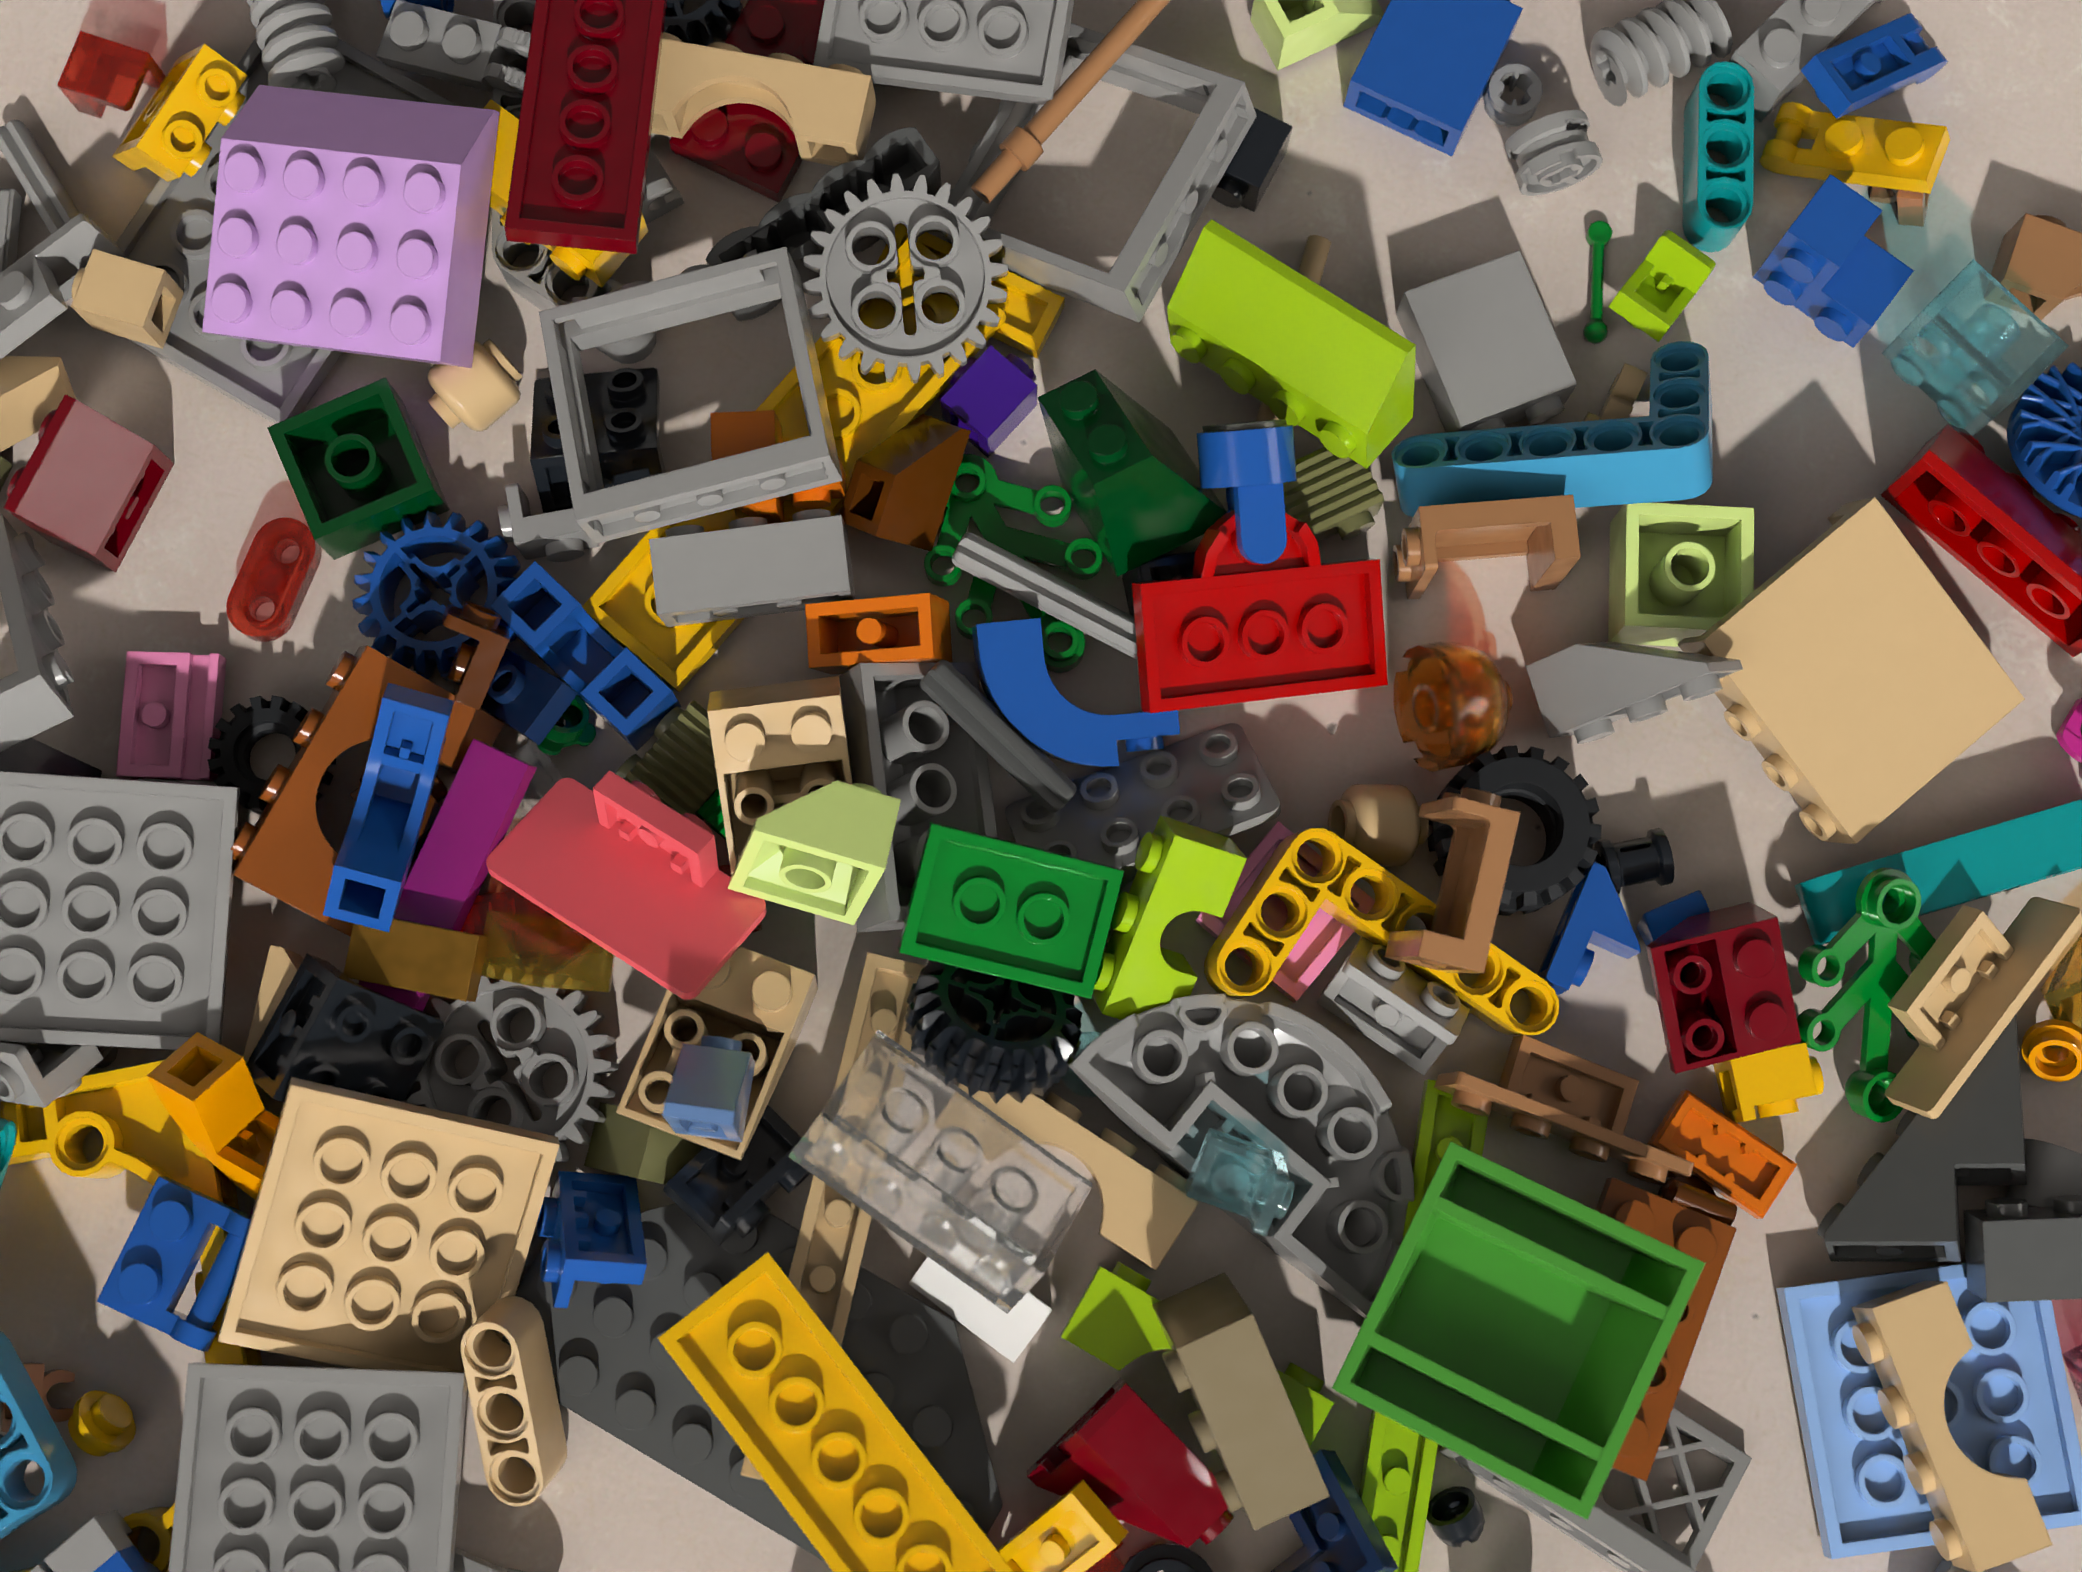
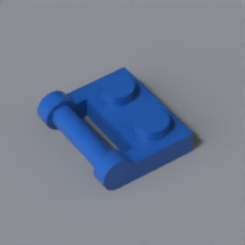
M158 1176L97 1302L164 1332L182 1344L197 1350L208 1351L217 1334V1331L212 1327L232 1288L252 1216L168 1177ZM218 1226L228 1232L187 1316L176 1311L175 1308L215 1227Z

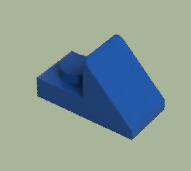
M1596 862L1584 871L1583 875L1585 877L1573 888L1537 973L1539 977L1547 981L1555 990L1557 996L1568 991L1571 984L1580 987L1586 978L1595 955L1594 951L1586 948L1588 943L1626 959L1641 952L1637 937L1607 868Z

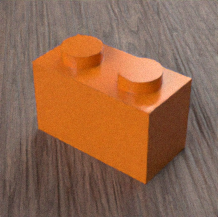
M920 593L805 604L808 664L810 669L832 675L843 674L859 663H937L941 660L953 662L949 601L934 594Z

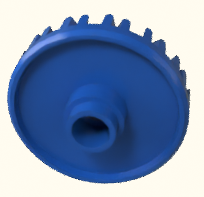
M2072 362L2066 367L2062 375L2056 365H2053L2047 374L2041 372L2033 384L2031 382L2028 384L2010 414L2007 424V441L2012 458L2027 482L2049 502L2069 514L2082 519V368L2075 362Z

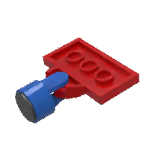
M1286 419L1202 426L1203 432L1196 433L1200 488H1226L1228 510L1226 514L1206 530L1195 551L1192 577L1132 583L1142 711L1158 713L1388 685L1380 559L1368 558L1321 563L1318 541L1307 523L1301 522L1285 513L1283 483L1297 481L1293 425H1287Z

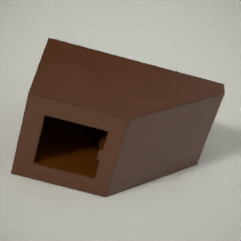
M922 414L856 461L839 514L842 515L844 523L879 538L932 551L971 431Z

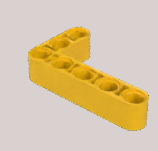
M1310 828L1287 836L1278 845L1209 949L1204 960V974L1208 984L1220 994H1226V996H1252L1262 992L1270 984L1319 908L1373 944L1387 946L1390 931H1404L1405 924L1412 915L1420 918L1424 922L1427 931H1430L1436 904L1335 833L1324 828ZM1304 842L1314 844L1320 850L1323 858L1321 870L1315 877L1305 874L1297 862V852ZM1359 878L1367 881L1375 893L1374 905L1367 914L1358 911L1351 900L1352 886ZM1269 895L1280 898L1287 908L1286 923L1279 931L1270 929L1264 923L1261 916V907ZM1492 943L1490 944L1484 973H1479L1477 981L1471 987L1466 986L1460 980L1458 973H1445L1405 962L1407 967L1429 982H1439L1450 988L1458 996L1460 1002L1471 1009V1014L1494 1030L1505 1035L1541 1034L1555 1023L1558 1016L1559 1000L1555 990L1548 982ZM1236 948L1244 951L1252 962L1251 976L1242 985L1233 983L1225 971V961L1228 955ZM1518 989L1523 990L1531 1001V1012L1523 1023H1519L1513 1017L1510 1010L1512 996Z

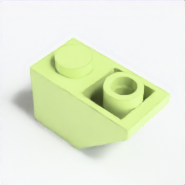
M1254 0L1250 21L1278 71L1379 24L1384 12L1377 0Z

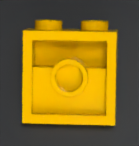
M206 44L178 57L112 157L132 171L147 167L167 182L180 178L183 172L192 177L203 165L212 150V146L207 144L205 139L215 124L219 122L225 127L242 106L246 96L238 90L248 75Z

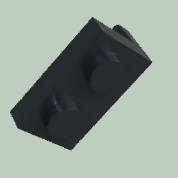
M767 1105L742 1160L704 1147L666 1183L663 1191L718 1246L734 1232L743 1239L771 1211L764 1203L780 1187L790 1194L815 1169L816 1164L810 1157L819 1144L820 1139L812 1131L802 1138Z

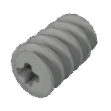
M246 0L250 7L249 16L251 22L256 29V42L262 51V64L268 73V86L322 92L334 91L338 81L333 75L343 69L345 60L341 52L334 49L337 47L339 39L335 30L328 27L331 25L333 17L329 8L322 5L325 3V0Z
M1663 0L1656 8L1648 7L1643 9L1635 18L1626 17L1619 21L1614 28L1605 27L1594 35L1591 43V63L1598 87L1604 98L1612 105L1622 106L1627 100L1626 89L1632 96L1639 98L1647 93L1648 81L1653 86L1660 88L1669 82L1670 72L1675 77L1682 78L1690 72L1691 63L1695 67L1703 68L1711 62L1712 53L1719 58L1726 57L1731 52L1733 45L1731 29L1726 16L1715 0Z

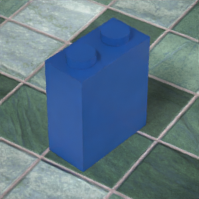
M1391 0L1350 80L1343 107L1453 157L1490 82L1491 76L1513 35L1523 8L1511 3L1510 0Z

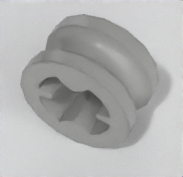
M1507 64L1497 69L1491 76L1483 98L1485 111L1493 121L1506 127H1516L1528 122L1535 114L1536 108L1540 103L1543 93L1542 81L1535 71L1522 64ZM1509 85L1510 92L1513 91L1515 86L1525 92L1521 105L1517 106L1516 99H1513L1511 105L1501 99L1505 89L1504 86Z

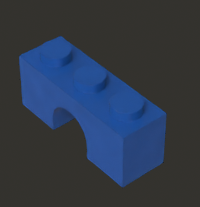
M536 561L489 605L493 611L502 616L501 621L571 689L578 693L636 751L654 735L656 727L668 712L677 706L682 707L672 690L627 647L625 649L622 648L591 618L582 605Z

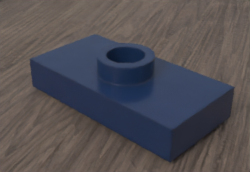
M506 648L480 709L539 745L578 693L563 681Z

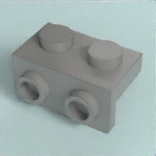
M1362 936L1322 991L1317 1003L1410 1067L1425 1075L1445 1047L1452 1045L1460 1035L1471 1009L1463 1005L1450 988L1439 982H1429L1407 967L1405 962L1386 958L1387 946L1375 945Z
M0 1041V1101L46 1108L56 1098L63 1097L77 1089L82 1083L81 1077L102 1061L103 1057L97 1046Z

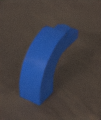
M1041 618L981 623L971 627L977 672L987 699L1006 717L1018 732L1045 755L1077 765L1095 767L1119 766L1117 740H1125L1126 752L1164 749L1163 736L1180 734L1178 710L1158 713L1137 712L1101 715L1082 710L1064 698L1054 686L1046 668Z
M392 683L387 684L356 804L334 864L323 916L385 932L390 931L435 782L454 704L453 700Z

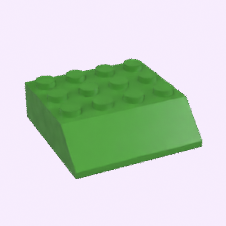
M1450 1141L1332 1389L1506 1480L1588 1520L1705 1263Z

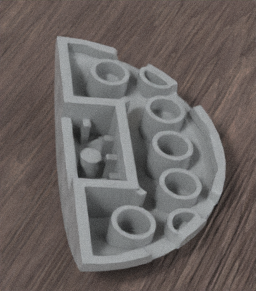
M1200 994L1176 998L1168 1004L1125 1017L1097 1036L1072 1060L1068 1066L1118 1118L1173 1169L1272 1251L1345 1305L1366 1318L1402 1243L1407 1204L1409 1201H1414V1178L1409 1150L1400 1145L1395 1126L1389 1115V1110L1392 1107L1389 1097L1363 1060L1343 1040L1323 1025L1302 1013L1274 1002H1263L1260 1004L1248 1000L1227 998L1226 994Z

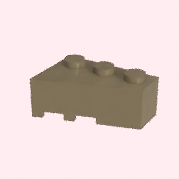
M1223 1272L1153 1304L1152 1307L1171 1347L1170 1351L1162 1354L1166 1367L1178 1393L1189 1389L1198 1410L1188 1414L1194 1432L1204 1453L1216 1449L1224 1467L1223 1470L1213 1475L1230 1513L1242 1508L1254 1531L1329 1497L1330 1495L1256 1320L1226 1273Z

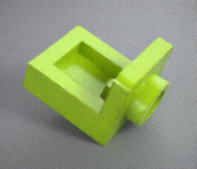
M1666 230L1608 307L1625 318L1633 327L1642 330L1654 340L1660 342L1708 278L1716 264L1714 260L1671 230Z

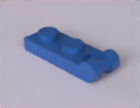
M1909 13L1816 54L1801 69V72L1814 88L1818 99L1829 108L1837 119L1913 83L1921 84L1940 71L1948 61L1937 46L1930 48L1919 34L1923 27L1915 16Z

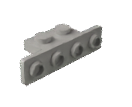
M85 214L76 215L0 273V360L68 309L65 302L72 298L74 278L82 267H86L93 249L124 257L120 245Z

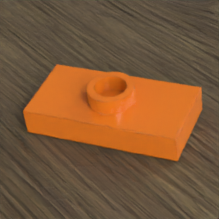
M1687 1089L1680 1092L1647 1145L1693 1162L1694 1167L1691 1175L1701 1179L1713 1190L1735 1203L1756 1219L1764 1218L1797 1166L1795 1162Z

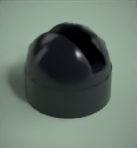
M1456 1486L1439 1492L1429 1502L1427 1521L1435 1535L1443 1543L1452 1547H1461L1462 1543L1467 1540L1471 1543L1476 1542L1484 1528L1485 1518L1482 1508L1474 1493L1466 1487Z

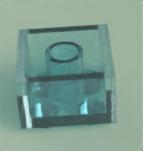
M1973 259L1916 316L1882 354L1891 361L1892 368L1900 379L1909 385L1918 386L1937 404L1939 413L1947 422L1957 428H1964L1973 437L2014 402L2069 345Z

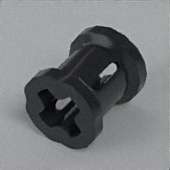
M1661 828L1649 830L1647 836L1613 844L1610 840L1604 839L1594 844V850L1598 852L1595 862L1607 868L1617 894L1620 893L1621 887L1656 881L1660 886L1673 883V855L1667 836Z

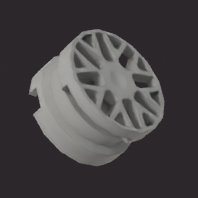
M1568 110L1546 115L1518 129L1507 139L1504 147L1510 159L1516 160L1519 167L1515 178L1523 195H1545L1562 190L1587 178L1600 167L1603 159L1597 144L1588 139L1587 130L1590 123L1584 111Z

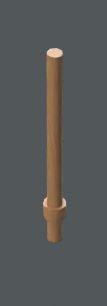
M1137 0L1054 93L1053 99L1048 100L1023 129L1016 126L999 145L1002 152L971 186L973 192L981 200L990 204L1020 169L1025 172L1028 171L1044 153L1041 145L1171 0Z

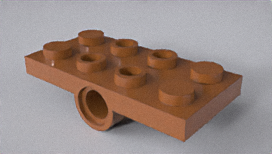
M1611 1177L1605 1181L1595 1211L1705 1263L1703 1271L1612 1466L1613 1469L1647 1481L1737 1228Z

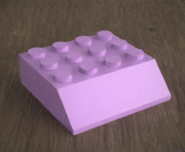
M258 85L221 138L202 332L244 340L472 368L500 112L491 109Z

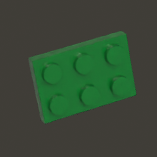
M930 822L898 945V952L1091 999L1124 871L1117 867Z

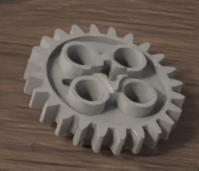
M893 174L890 192L883 194L873 179L867 180V200L861 202L851 192L846 191L844 193V200L848 210L845 216L834 210L826 209L824 212L825 218L833 229L831 234L822 231H812L811 240L817 247L823 250V254L804 256L803 260L806 268L820 274V277L803 283L804 293L822 296L821 301L808 309L810 318L823 319L829 317L830 322L821 332V339L823 342H828L840 336L843 338L844 342L838 353V357L842 362L856 352L862 354L861 374L867 375L876 362L884 364L886 382L891 383L896 376L898 367H907L912 383L916 384L919 381L921 366L929 364L934 374L938 378L944 377L943 358L950 356L956 363L962 367L967 364V357L962 345L968 342L974 347L983 349L987 341L978 330L979 324L988 327H997L1000 318L987 308V305L1006 302L1007 298L1006 291L991 285V281L1001 279L1008 274V265L991 263L989 259L1002 250V240L991 239L983 241L981 236L990 226L991 219L989 216H985L971 222L967 217L971 211L973 199L969 196L954 207L949 203L951 184L947 182L933 196L927 194L925 175L918 177L913 191H905L899 174ZM900 223L907 227L911 273L913 276L923 277L922 280L915 281L913 285L917 328L914 335H907L904 331L899 283L888 282V279H894L898 275L895 226ZM928 231H940L950 239L952 249L944 258L937 260L928 259L917 250L916 242L919 237ZM867 236H876L884 240L889 248L886 259L875 265H865L858 261L853 254V249L860 239ZM933 294H946L956 302L958 313L951 321L943 324L934 323L924 315L922 305ZM883 299L889 302L895 310V317L892 323L881 329H872L864 325L859 318V311L867 301Z
M503 964L499 982H497L490 971L482 969L476 1002L456 1000L451 1003L437 997L431 1000L435 1010L440 1015L438 1019L444 1023V1029L415 1080L420 1082L421 1090L413 1093L405 1100L409 1104L487 1121L490 1107L496 1101L504 1098L509 1103L512 1111L511 1121L508 1126L557 1136L560 1146L555 1160L567 1162L570 1158L565 1141L570 1139L576 1143L588 1145L591 1141L581 1125L585 1120L604 1123L606 1120L603 1113L593 1105L596 1098L615 1097L616 1092L600 1084L601 1075L618 1070V1064L600 1058V1052L609 1048L615 1043L614 1037L608 1035H594L593 1030L605 1018L603 1013L596 1010L583 1014L580 1013L589 997L585 992L576 990L563 998L567 989V979L555 975L544 986L543 970L530 966L521 982L517 967ZM529 1009L535 1019L533 1032L525 1041L516 1043L510 1033V1023L518 1012ZM484 1021H488L490 1024L492 1036L501 1054L506 1058L521 1062V1065L514 1070V1076L519 1085L523 1087L525 1093L532 1101L536 1102L541 1110L542 1116L538 1121H534L531 1117L530 1107L521 1088L517 1084L501 1080V1077L508 1071V1067L496 1048L482 1034L480 1026ZM473 1044L479 1054V1063L476 1070L470 1076L462 1079L455 1067L456 1057L464 1046ZM561 1063L568 1075L567 1085L559 1096L550 1099L544 1093L542 1078L546 1070L552 1065Z

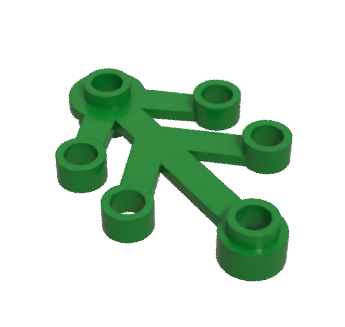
M963 454V460L946 505L947 512L937 546L933 547L932 551H928L924 559L925 573L931 583L936 586L947 587L955 584L961 577L962 569L956 566L947 575H938L931 567L933 562L939 557L952 559L960 539L967 532L971 518L985 540L1025 561L1029 559L1066 569L1072 577L1079 580L1091 579L1098 574L1102 566L1103 556L1099 545L1089 538H1079L1071 543L1007 527L995 507L1033 514L1042 525L1058 527L1068 520L1071 513V498L1064 488L1057 485H1048L1040 490H1035L998 480L994 467L986 459L974 454ZM963 475H973L978 479L979 485L972 492H962L955 485L958 478ZM1054 497L1062 501L1064 509L1057 515H1048L1041 509V503L1047 498ZM1087 550L1094 555L1095 562L1088 568H1079L1072 562L1071 558L1075 552ZM976 576L973 577L967 600L960 603L955 612V623L958 632L972 640V630L963 624L962 618L964 614L969 610H979L986 617L985 623L993 622L991 607L997 587ZM1020 600L1030 619L1041 618L1044 658L1047 670L1063 673L1074 669L1084 656L1085 638L1083 632ZM1055 633H1065L1071 638L1072 645L1064 652H1056L1049 647L1048 639Z
M1879 868L1869 873L1857 890L1855 898L1856 913L1826 946L1814 944L1807 947L1802 952L1798 961L1799 973L1805 981L1822 987H1832L1842 979L1845 972V963L1869 940L1868 959L1822 1010L1815 1008L1807 1009L1797 1017L1801 1038L1800 1044L1806 1043L1808 1048L1816 1051H1828L1838 1042L1843 1027L1864 1005L1860 1069L1853 1072L1847 1079L1845 1096L1849 1106L1855 1113L1879 1123L1893 1120L1903 1110L1902 1107L1892 1104L1884 1094L1887 1087L1897 1076L1896 1073L1888 1071L1892 1011L1887 1005L1909 977L1896 961L1897 937L1911 951L1909 955L1911 972L1914 971L1936 942V939L1918 918L1921 909V894L1918 887L1907 874L1893 868ZM1825 957V969L1818 975V963ZM1821 1021V1024H1822L1821 1032H1820V1034L1814 1039V1038H1813V1030H1814V1027L1816 1026V1024H1817L1818 1022ZM1904 1026L1907 1036L1910 1039L1917 1041L1914 1038V1036L1908 1031V1029Z

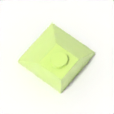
M836 780L757 818L730 877L728 889L854 925L886 869L901 799L884 795L871 785L863 783L847 784Z

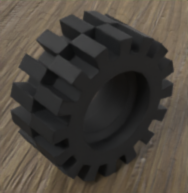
M273 695L271 701H267L262 696L249 698L252 706L245 708L240 703L230 708L229 710L235 717L230 722L220 718L215 727L222 731L219 739L210 737L208 749L215 753L214 759H208L209 770L218 776L214 780L216 785L240 787L239 804L260 815L268 804L259 798L267 780L258 778L252 771L250 766L251 750L258 740L269 734H283L292 740L297 728L308 710L294 701L290 703L283 697ZM293 742L296 756L301 746ZM336 758L332 761V765H336ZM328 768L324 772L319 786L322 782L330 786L334 775L327 771ZM318 791L316 795V802L323 796Z

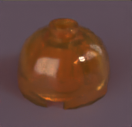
M1459 642L1429 643L1406 650L1402 658H1411V660L1409 661L1407 671L1396 672L1393 683L1394 712L1403 743L1415 741L1418 750L1423 755V757L1413 758L1415 762L1424 769L1436 772L1472 763L1477 756L1489 750L1490 752L1494 750L1503 738L1513 704L1511 688L1494 662L1483 651Z

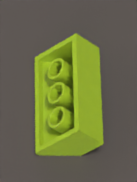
M1211 219L1203 227L1167 306L1170 342L1174 349L1185 360L1191 363L1200 362L1218 373L1223 381L1235 392L1243 395L1249 393L1268 405L1278 419H1286L1287 425H1299L1318 437L1323 446L1333 455L1339 458L1349 457L1367 469L1413 418L1416 344Z

